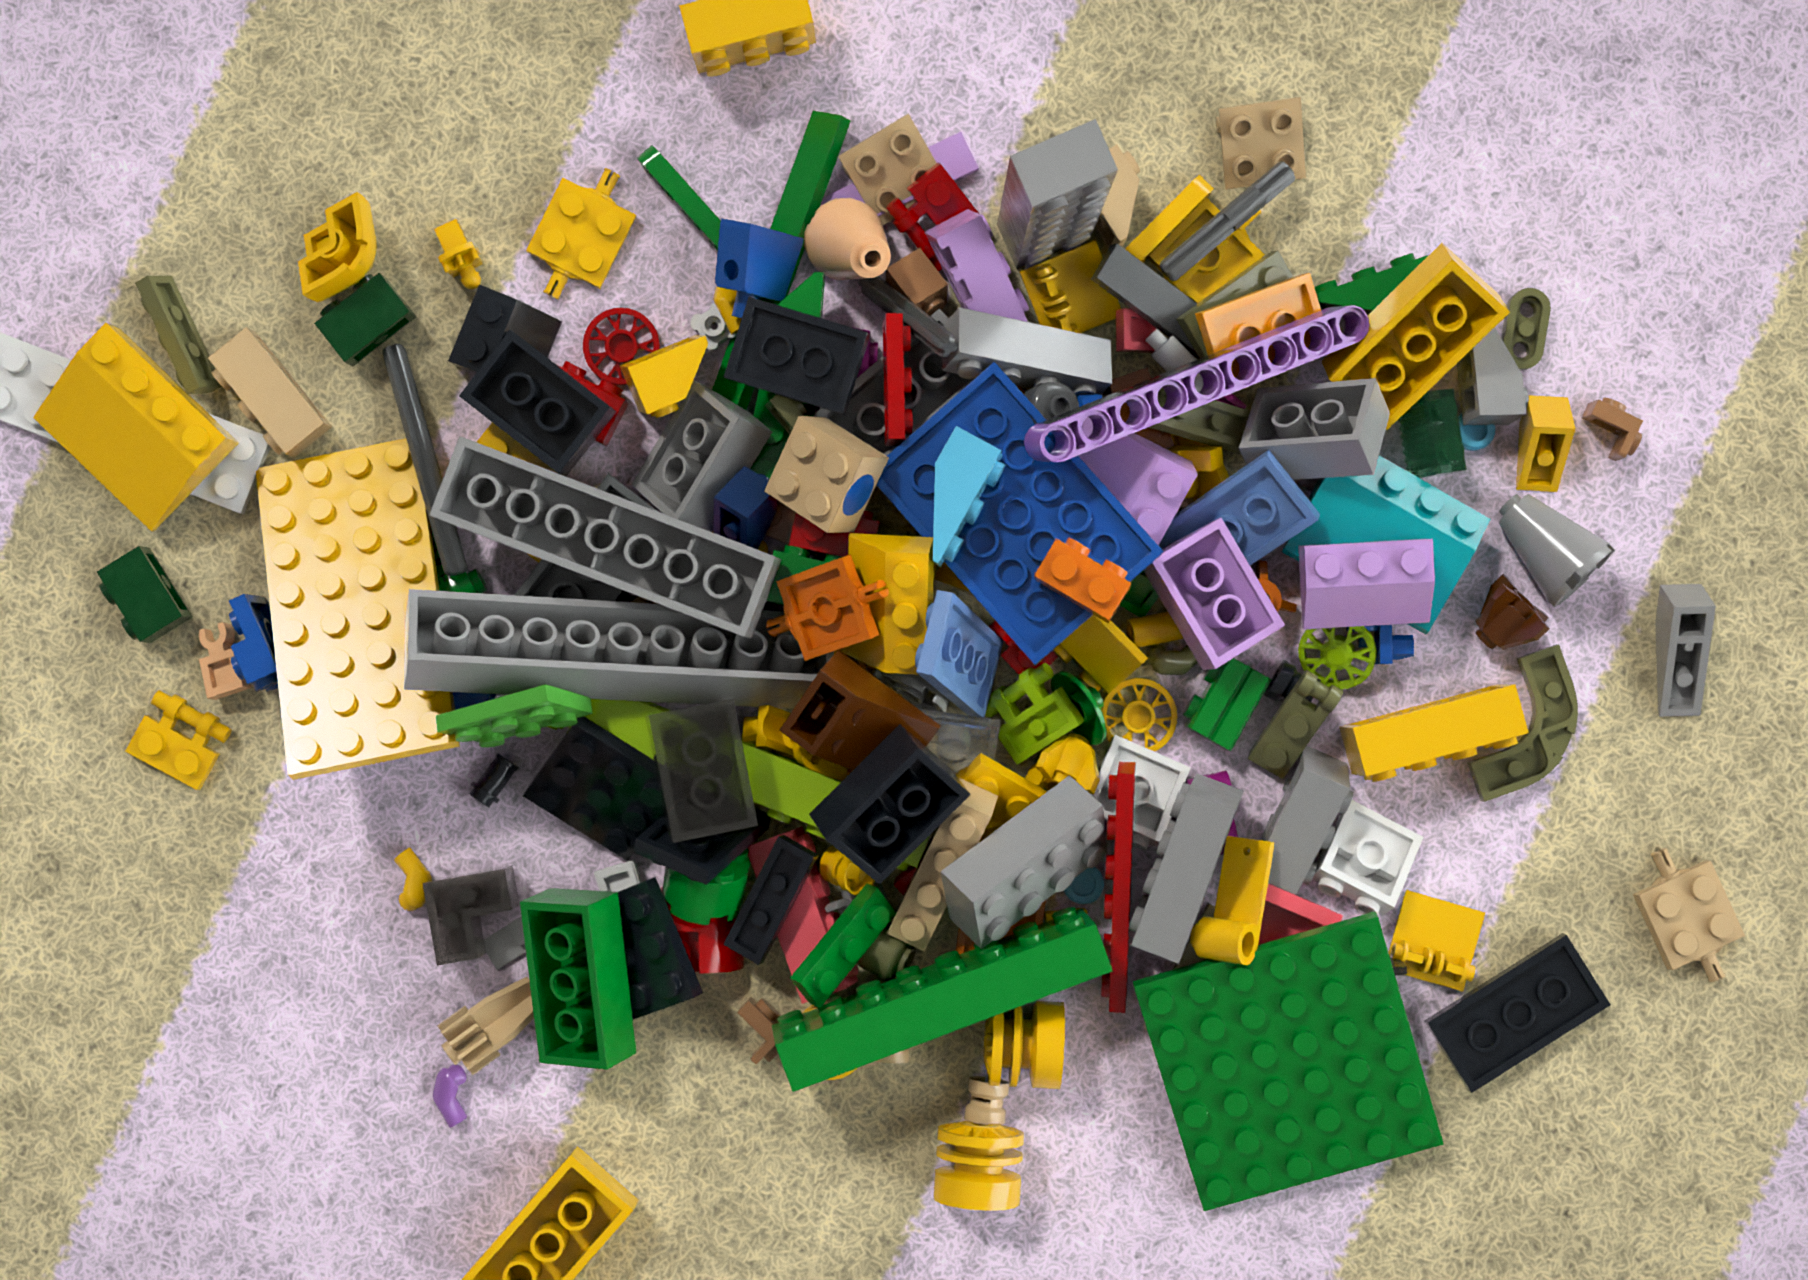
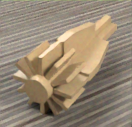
M525 977L485 997L469 1010L466 1006H463L437 1025L447 1040L441 1046L455 1065L462 1061L465 1067L474 1075L499 1057L500 1053L498 1050L513 1040L534 1019L529 978Z

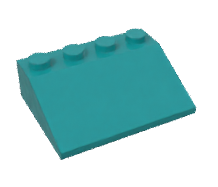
M1379 455L1374 475L1319 478L1308 498L1320 513L1318 521L1289 539L1281 552L1299 562L1298 546L1433 539L1435 585L1430 622L1408 624L1426 635L1476 552L1491 519Z

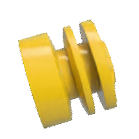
M1036 1001L1031 1019H1023L1022 1006L1012 1009L1011 1018H1004V1013H1001L985 1021L983 1062L987 1070L989 1086H1000L1002 1068H1009V1087L1017 1086L1021 1069H1029L1032 1088H1061L1065 1044L1064 1002Z
M969 1121L945 1123L938 1126L937 1138L947 1144L937 1146L936 1155L943 1160L953 1162L954 1165L935 1169L934 1201L956 1208L985 1211L1007 1210L1020 1206L1021 1175L1003 1169V1166L1022 1162V1152L1013 1148L1024 1144L1023 1131L1001 1124L983 1125Z

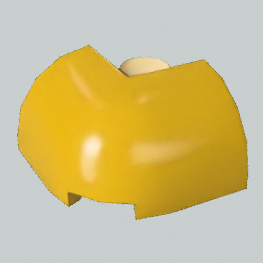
M355 192L325 209L327 222L303 235L306 257L298 261L302 294L308 299L316 302L326 301L357 284L373 268L377 242L371 206L359 192Z

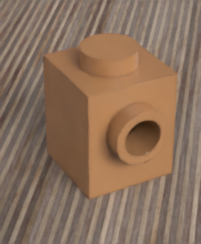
M918 248L886 269V281L929 316L938 309L943 310L947 303L948 283L921 248Z

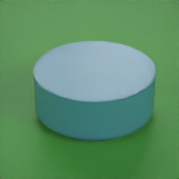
M1460 414L1453 424L1452 433L1454 440L1460 447L1469 451H1477L1491 443L1495 436V425H1463L1462 414Z
M1096 867L1087 868L1073 879L1070 886L1064 892L1071 901L1077 904H1090L1096 901L1103 892V876Z

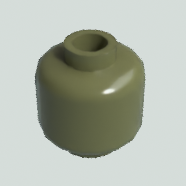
M890 923L887 924L857 962L859 967L884 980H892L896 977L895 974L910 967L916 953V947L887 934Z

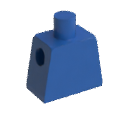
M721 218L715 283L717 287L736 291L732 316L742 318L748 297L759 300L766 298L781 301L785 298L804 238L751 223Z

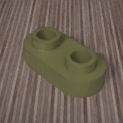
M1525 288L1511 296L1506 305L1510 313L1504 318L1501 339L1520 371L1527 370L1538 364L1544 353L1551 306L1548 297L1536 288ZM1523 303H1527L1533 308V314L1529 318L1524 317L1520 312V307ZM1516 343L1525 346L1526 355L1524 358H1519L1514 354L1513 348Z

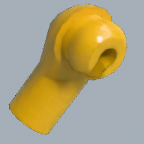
M716 286L713 301L731 335L736 334L742 318L732 316L736 291Z
M409 847L395 857L394 861L406 875L403 893L399 895L398 899L399 904L406 911H414L417 908L423 907L428 900L432 877L428 869Z

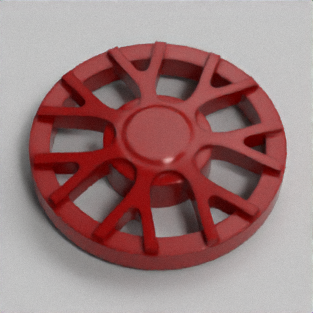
M612 308L600 313L590 322L583 338V353L590 369L599 378L617 385L627 384L625 378L622 377L621 363L634 360L638 349H643L650 353L660 349L659 336L652 322L642 313L630 308ZM618 314L617 321L614 322L610 316ZM621 314L634 317L630 332L620 329ZM605 318L610 321L615 329L608 337L596 327ZM638 319L644 323L639 327L636 326ZM647 327L652 335V339L638 344L634 334ZM594 329L597 331L599 336H591ZM590 340L605 341L606 352L590 353ZM652 342L654 345L653 350L647 347ZM607 356L616 362L608 375L598 369L600 363ZM592 357H599V360L594 364ZM615 371H617V372H618V375H619V378H615V377H611V376L613 375V373H614Z

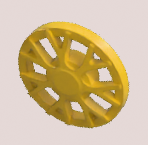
M1131 678L1121 682L1106 695L1103 701L1104 707L1101 710L1107 729L1106 737L1110 742L1113 737L1110 729L1121 722L1129 729L1122 738H1127L1132 742L1133 732H1144L1145 748L1154 752L1162 748L1171 739L1177 725V708L1172 696L1162 685L1146 678ZM1138 684L1143 685L1140 691L1136 687ZM1132 685L1137 700L1126 703L1120 690ZM1147 686L1159 691L1151 704L1142 700V695ZM1116 693L1120 698L1119 700L1112 699ZM1161 694L1166 698V700L1159 701ZM1110 702L1125 707L1122 717L1107 715ZM1169 704L1171 716L1155 718L1153 708ZM1107 719L1114 720V723L1108 726ZM1171 720L1169 728L1163 724L1164 721ZM1154 723H1157L1167 731L1159 741L1148 732ZM1151 739L1155 744L1148 746V740Z

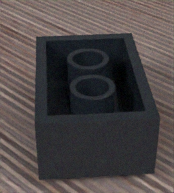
M511 329L459 395L460 398L558 474L566 477L617 412Z
M899 724L809 815L824 838L878 884H881L971 794L943 761L905 727Z

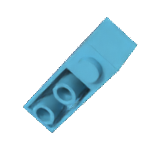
M958 426L954 428L935 462L933 562L940 568L945 559L952 562L964 541L958 537L966 522L971 525L974 524L985 503L979 500L987 484L991 487L995 486L1005 468V464L1000 462L1003 457L1000 449Z

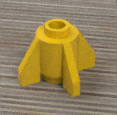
M1070 733L1067 736H1062L1041 752L1038 761L1028 770L1025 779L1042 789L1045 787L1049 791L1070 775L1090 794H1094L1100 781L1095 750L1090 746L1089 740L1079 734Z

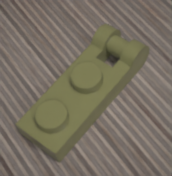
M1306 670L1251 748L1247 759L1284 779L1326 717L1337 706L1343 695V690L1334 685L1328 687L1317 681V675ZM1310 695L1311 697L1317 699L1319 702L1317 703V705H1315L1314 703L1305 699V697Z

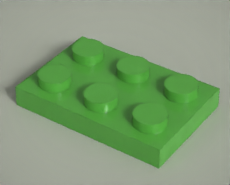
M545 684L436 715L437 732L447 735L455 734V739L458 742L476 741L479 742L480 747L488 748L503 745L505 743L504 738L507 737L525 738L539 735L541 733L540 728L552 725V727L561 728L577 724V718L593 714L590 697Z

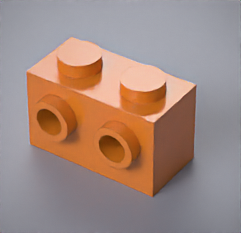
M1068 537L1065 543L1056 538L1036 571L1034 579L1109 624L1131 587V582L1125 579L1128 572L1107 559L1101 565L1087 557L1091 550Z

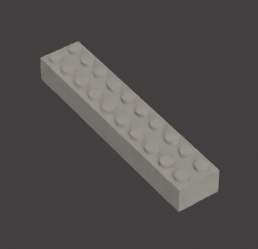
M409 589L405 616L404 690L510 695L546 684L584 695L591 699L747 707L771 705L776 708L794 709L819 671L834 655V651L805 661L798 641L791 631L771 636L768 631L780 627V625L777 624L766 628L767 620L784 615V611L762 610L751 639L660 604Z

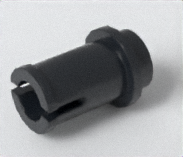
M497 753L495 759L479 781L471 783L473 789L469 794L490 808L493 802L498 803L500 801L497 796L519 767Z

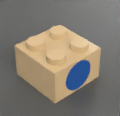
M798 416L764 491L827 533L854 532L889 457L826 417Z

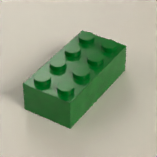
M549 888L520 901L539 1063L608 1070L636 1054L618 892Z

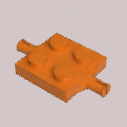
M851 554L776 581L784 603V615L767 620L766 628L777 624L780 625V627L768 631L771 636L791 631L798 641L805 661L879 636L869 602L886 598L889 594L888 588L874 593V590L887 586V584L883 580H878L863 586Z

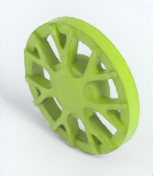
M1349 627L1347 638L1335 635V628H1331V630L1321 628L1328 637L1324 643H1321L1312 634L1317 629L1305 630L1298 647L1299 661L1303 670H1308L1317 675L1322 684L1328 687L1334 685L1341 690L1349 689L1361 684L1371 674L1377 658V648L1371 633L1366 627ZM1352 629L1357 631L1358 634L1352 635ZM1363 637L1368 647L1355 651L1352 642ZM1308 638H1309L1313 643H1307ZM1306 648L1320 650V658H1307ZM1353 658L1367 662L1366 669L1362 671L1352 666ZM1321 664L1331 669L1326 677L1315 671ZM1346 669L1350 679L1339 681L1336 670Z

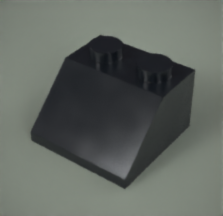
M479 284L448 361L460 369L476 374L510 329L548 358L562 321L524 302Z

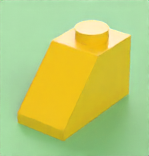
M1528 395L1529 401L1526 415L1521 417L1519 422L1516 490L1557 492L1576 429L1568 397Z

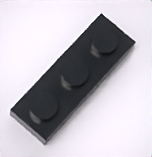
M784 834L778 836L723 945L757 965L764 963L819 855Z

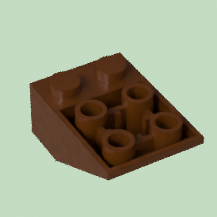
M838 650L819 671L779 731L813 756L854 770L899 724L905 727L925 746L928 745L941 725Z

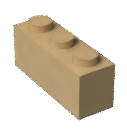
M245 327L208 357L216 368L211 372L214 378L226 391L232 388L241 399L237 404L239 409L252 423L257 420L267 431L263 438L278 455L284 452L286 455L295 458L332 428L331 424L255 331Z

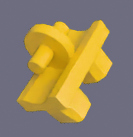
M771 705L760 706L758 716L744 718L743 742L756 744L755 747L796 760L793 753L794 741L779 731L791 713Z

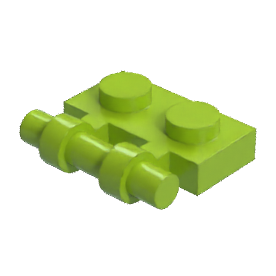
M1043 663L1036 669L1028 668L1019 674V680L1009 687L1001 686L993 691L988 702L985 715L991 718L1000 713L1006 722L994 732L1016 765L1085 721L1062 686L1050 694L1044 688V683L1054 676L1052 668L1047 663ZM1027 694L1033 705L1020 712L1016 706V701Z

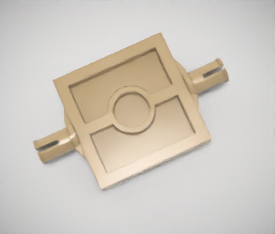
M1662 848L1658 852L1651 853L1650 855L1653 857L1661 876L1651 886L1634 893L1633 896L1666 968L1675 970L1692 961H1700L1707 975L1708 982H1715L1719 978H1724L1726 975L1715 954L1723 946L1744 937L1745 934L1712 862L1705 860L1687 869H1676L1668 848Z

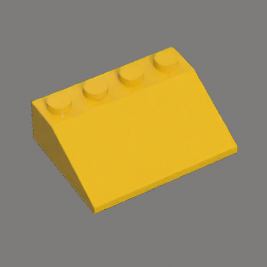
M105 323L78 350L33 417L152 532L166 520L239 444L228 431L190 395H187L186 391L121 329Z

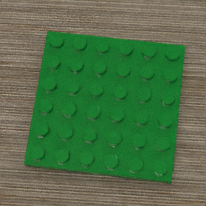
M1376 911L1260 944L1255 951L1253 961L1249 965L1208 959L1133 981L1203 1211L1444 1145Z

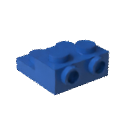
M242 594L229 600L233 609L232 612H229L231 623L239 635L244 634L245 636L244 640L231 645L235 655L231 657V664L239 679H245L247 684H252L256 692L266 689V692L278 688L270 607L264 596Z

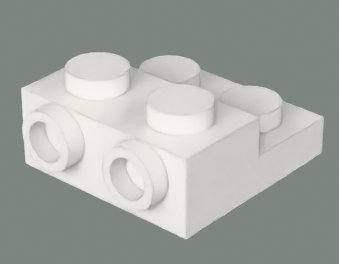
M1114 735L1098 771L1099 784L1095 793L1091 795L1103 805L1105 832L1107 833L1108 815H1116V800H1108L1109 775H1117L1119 761L1136 762L1133 847L1147 850L1148 845L1155 847L1160 843L1162 835L1171 819L1170 813L1176 796L1186 781L1191 767Z
M1352 800L1344 815L1340 814L1329 847L1326 850L1322 849L1317 860V869L1312 879L1319 882L1317 887L1322 893L1335 898L1340 897L1342 894L1356 901L1354 907L1360 913L1367 914L1376 911L1377 915L1379 913L1383 916L1395 908L1424 837Z

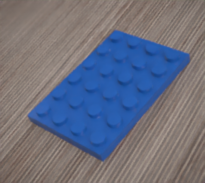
M993 362L887 455L889 459L878 480L877 486L922 537H933L935 462L954 428L958 426L1002 451L1003 457L1000 462L1005 464V468L994 487L986 485L979 500L985 502L979 516L973 525L968 522L965 523L958 536L964 540L959 552L952 562L945 559L944 563L1032 663L1036 665L1093 615L1034 579L1036 571L1056 538L1064 543L1068 537L1078 541L1091 550L1087 557L1103 565L1106 559L1115 563L1128 572L1125 579L1130 582L1159 558L1164 551L1079 456L1062 462H1041L1034 460L1028 455L1025 450L1024 440L1028 430L1035 425L1031 417L1037 423L1043 422L1046 419L1001 368ZM1049 432L1045 437L1044 445L1047 452L1051 453L1055 448L1056 441L1053 433Z

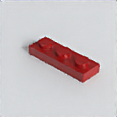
M886 313L882 322L885 446H899L905 440V434H912L913 428L912 409H905L904 393H911L912 388L911 367H904V351H910L911 330L910 326H903V313Z

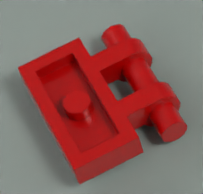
M938 162L906 188L916 200L914 204L906 208L902 201L896 198L886 206V209L895 219L893 225L900 233L905 232L917 249L921 248L935 268L940 271L942 267L924 233V229L917 221L926 213L934 225L937 226L967 209L978 214L979 212L941 163Z

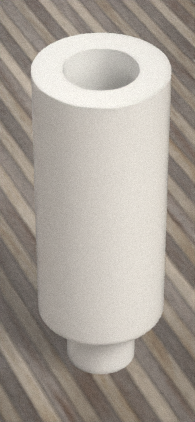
M1158 329L1153 331L1145 340L1155 350L1151 357L1166 372L1197 360L1173 335L1167 339ZM1199 373L1194 381L1198 392L1203 387V378Z

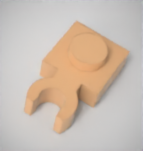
M224 622L218 623L220 635L216 641L211 630L204 628L199 630V641L204 648L208 649L209 656L199 659L208 699L217 700L251 688V684H247L245 679H239L232 667L231 657L235 655L231 645L235 639V631L231 624Z

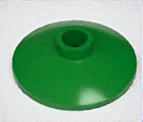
M1060 671L1054 674L1051 679L1052 692L1062 686L1085 720L1074 728L1073 731L1088 739L1089 744L1099 745L1106 739L1107 735L1105 719L1101 710L1104 707L1101 695L1095 688L1091 686L1087 688L1079 679L1068 672Z

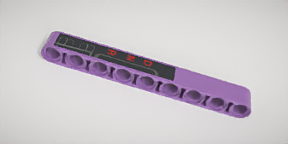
M1355 305L1323 309L1035 424L1026 433L1024 440L1025 450L1031 458L1037 461H1066L1355 344L1364 339L1368 333L1369 318L1361 307ZM1341 317L1344 318L1346 323L1344 333L1341 332L1339 325ZM1306 331L1309 332L1311 339L1308 348L1304 344V334ZM1270 345L1275 349V358L1272 363L1267 353ZM1234 359L1239 363V373L1236 378L1231 371ZM1198 373L1203 378V387L1200 392L1196 390L1194 383ZM1161 388L1165 390L1167 400L1163 407L1159 405L1157 399ZM1124 402L1130 408V416L1126 422H1123L1120 416V409ZM1087 417L1091 419L1093 424L1092 433L1088 438L1085 437L1082 429L1083 422ZM1049 432L1053 433L1056 441L1055 448L1051 453L1047 452L1044 445L1045 437Z

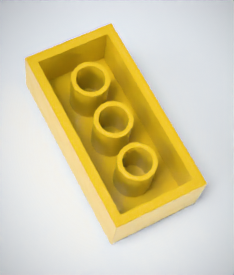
M1441 243L1368 315L1369 330L1364 339L1328 354L1322 360V364L1331 382L1376 378L1390 412L1386 430H1388L1500 323L1510 311L1495 290L1446 245Z
M1496 684L1339 726L1351 774L1364 776V780L1372 779V782L1397 776L1395 769L1404 767V770L1412 769V771L1434 767L1437 765L1436 758L1443 756L1444 759L1452 758L1453 760H1459L1477 755L1476 747L1483 746L1484 749L1509 747L1518 744L1516 736L1529 733L1516 684Z
M577 1146L472 1265L461 1280H573L633 1212L639 1199Z

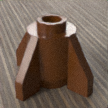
M1502 574L1490 586L1480 616L1475 620L1479 627L1475 633L1490 649L1493 650L1498 646L1502 650L1539 640L1550 629L1545 623L1549 617L1521 594L1506 575Z

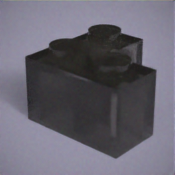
M513 865L437 878L423 883L437 966L477 959L486 954L480 915L513 910L520 906Z

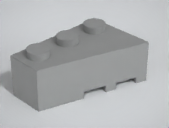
M1306 746L1300 754V763L1292 779H1286L1282 789L1285 793L1275 813L1271 814L1260 839L1275 843L1268 883L1294 895H1297L1302 883L1309 885L1318 865L1314 860L1320 848L1326 850L1329 847L1336 829L1332 824L1338 813L1343 815L1346 813L1354 794L1353 791H1350L1347 763L1309 746Z

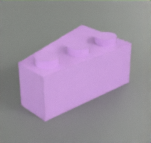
M967 209L924 232L961 308L1028 322L1024 312L1029 310L1028 304L1019 288L1013 289L1008 277L1011 274L1010 267L1000 251L997 252L991 239L993 233L982 214L980 215Z

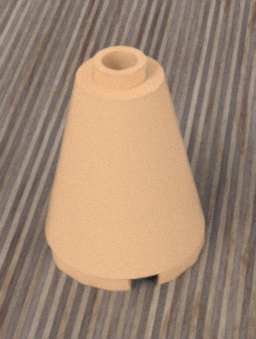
M835 198L821 205L815 211V216L810 224H807L804 232V245L810 262L819 272H824L825 276L836 280H855L877 277L888 268L891 253L884 227L878 214L869 205L853 198Z

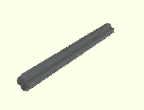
M393 344L383 349V358L443 571L448 576H457L467 571V563L456 526L429 516L443 479L406 349L402 344Z

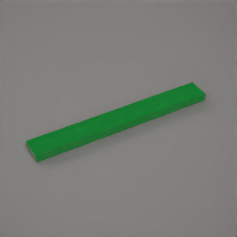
M812 111L770 229L804 238L807 224H810L816 214L815 211L820 207L851 122L849 119L842 115ZM804 240L785 298L789 294L791 285L793 283L795 274L797 272L800 260L805 249ZM761 298L762 301L769 302V303H772V304H775V305H778V304L781 302V301H776V300ZM735 337L729 341L712 390L747 410L754 388L724 378Z

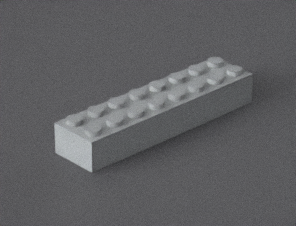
M1096 119L1010 156L997 226L1016 269L1025 265L1026 268L1050 259L1049 256L1063 249L1064 252H1067L1087 243L1086 240L1091 238L1118 171Z
M459 436L429 516L751 639L782 561L773 555Z

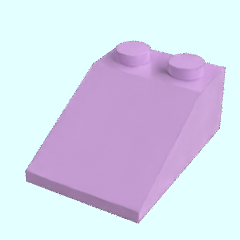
M1089 417L1084 420L1082 426L1083 433L1087 438L1093 430V424ZM1135 433L1078 455L1157 545L1160 544L1198 475L1192 461Z

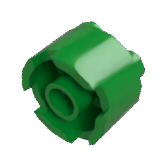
M748 848L707 885L693 881L687 876L665 867L662 894L671 905L670 912L687 922L701 925H709L710 918L726 916L728 922L738 916L743 906L750 868Z

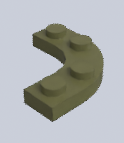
M1559 644L1516 658L1531 699L1533 713L1528 728L1529 733L1524 734L1518 741V744L1467 762L1480 801L1482 802L1536 783L1549 774L1563 759L1562 755L1570 742L1572 734H1575L1578 703L1573 681Z

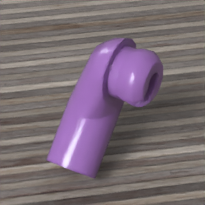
M452 1064L448 1069L442 1068L439 1071L433 1090V1100L449 1128L467 1118L466 1113L456 1098L458 1086L465 1083L467 1079L464 1069L458 1064Z

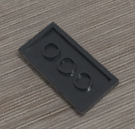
M1562 933L1424 1020L1467 1090L1473 1093L1611 1004L1568 936Z

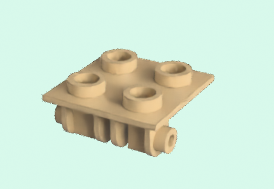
M1301 97L1219 108V116L1216 117L1217 132L1221 133L1226 190L1251 186L1281 161H1284L1291 167L1295 173V179L1306 178Z
M909 113L838 156L843 164V170L854 183L865 204L869 205L877 214L882 211L886 212L879 216L883 225L894 219L886 209V206L896 198L902 201L912 196L906 188L937 164ZM911 200L904 205L906 208H909L916 200Z

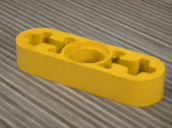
M1198 175L1125 250L1141 262H1144L1166 239L1168 234L1206 197L1208 198L1214 191V188L1201 175Z

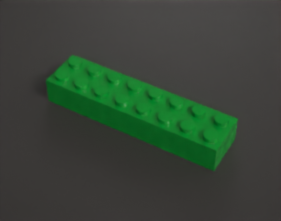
M1075 907L1064 908L1051 915L1052 920L1039 925L1034 921L1021 924L1012 930L1013 935L992 941L983 949L974 944L975 949L960 955L958 951L947 952L935 958L936 964L922 969L916 965L900 970L895 974L896 979L883 984L879 980L867 982L856 989V994L841 999L840 995L830 996L821 1008H816L803 1014L801 1010H794L781 1015L777 1019L778 1023L771 1026L775 1046L792 1092L1112 972L1113 970L1096 923L1083 909L1076 910Z

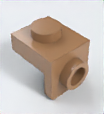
M1603 398L1601 401L1598 399L1588 403L1582 419L1618 435L1608 456L1609 459L1617 461L1624 459L1627 454L1633 455L1642 439V433L1638 431L1643 420L1625 412L1627 407L1616 400Z
M750 997L739 1008L737 1013L765 1039L751 1055L750 1060L758 1064L764 1057L770 1062L778 1054L771 1025L778 1023L775 1019L779 1016V1013L765 999L761 998L757 1002Z

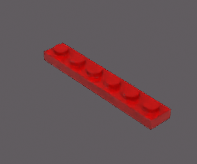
M1120 761L1117 775H1109L1108 800H1116V815H1108L1107 840H1115L1114 855L1106 856L1105 873L1106 880H1113V894H1105L1104 919H1112V933H1104L1103 945L1108 959H1111L1110 965L1113 971L1102 975L1101 997H1109V1012L1125 1013L1127 1002L1136 762Z

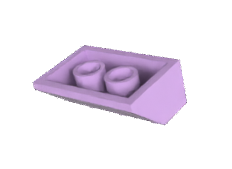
M1221 517L1163 548L1164 553L1144 570V573L1202 670L1217 669L1285 626Z
M1433 539L1298 546L1303 629L1430 622L1435 585Z

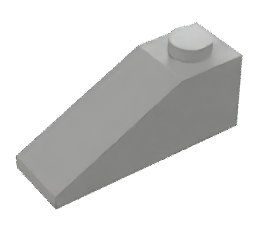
M1494 327L1457 363L1463 425H1509L1526 415L1529 396L1527 389L1523 385L1522 373Z
M1702 584L1660 585L1655 620L1659 717L1701 715L1716 605Z

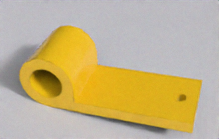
M1227 836L1214 917L1206 916L1200 919L1192 928L1190 935L1191 945L1198 957L1240 965H1249L1253 961L1259 943L1274 842Z

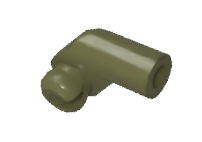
M1159 645L1153 647L1147 655L1148 663L1153 666L1152 668L1155 672L1161 675H1184L1198 663L1188 645L1181 651H1166L1163 646Z

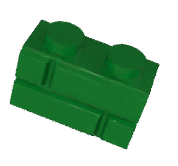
M1235 658L1217 669H1208L1203 680L1208 682V685L1202 696L1199 697L1194 694L1183 712V716L1188 718L1184 727L1226 751L1233 749L1272 680Z

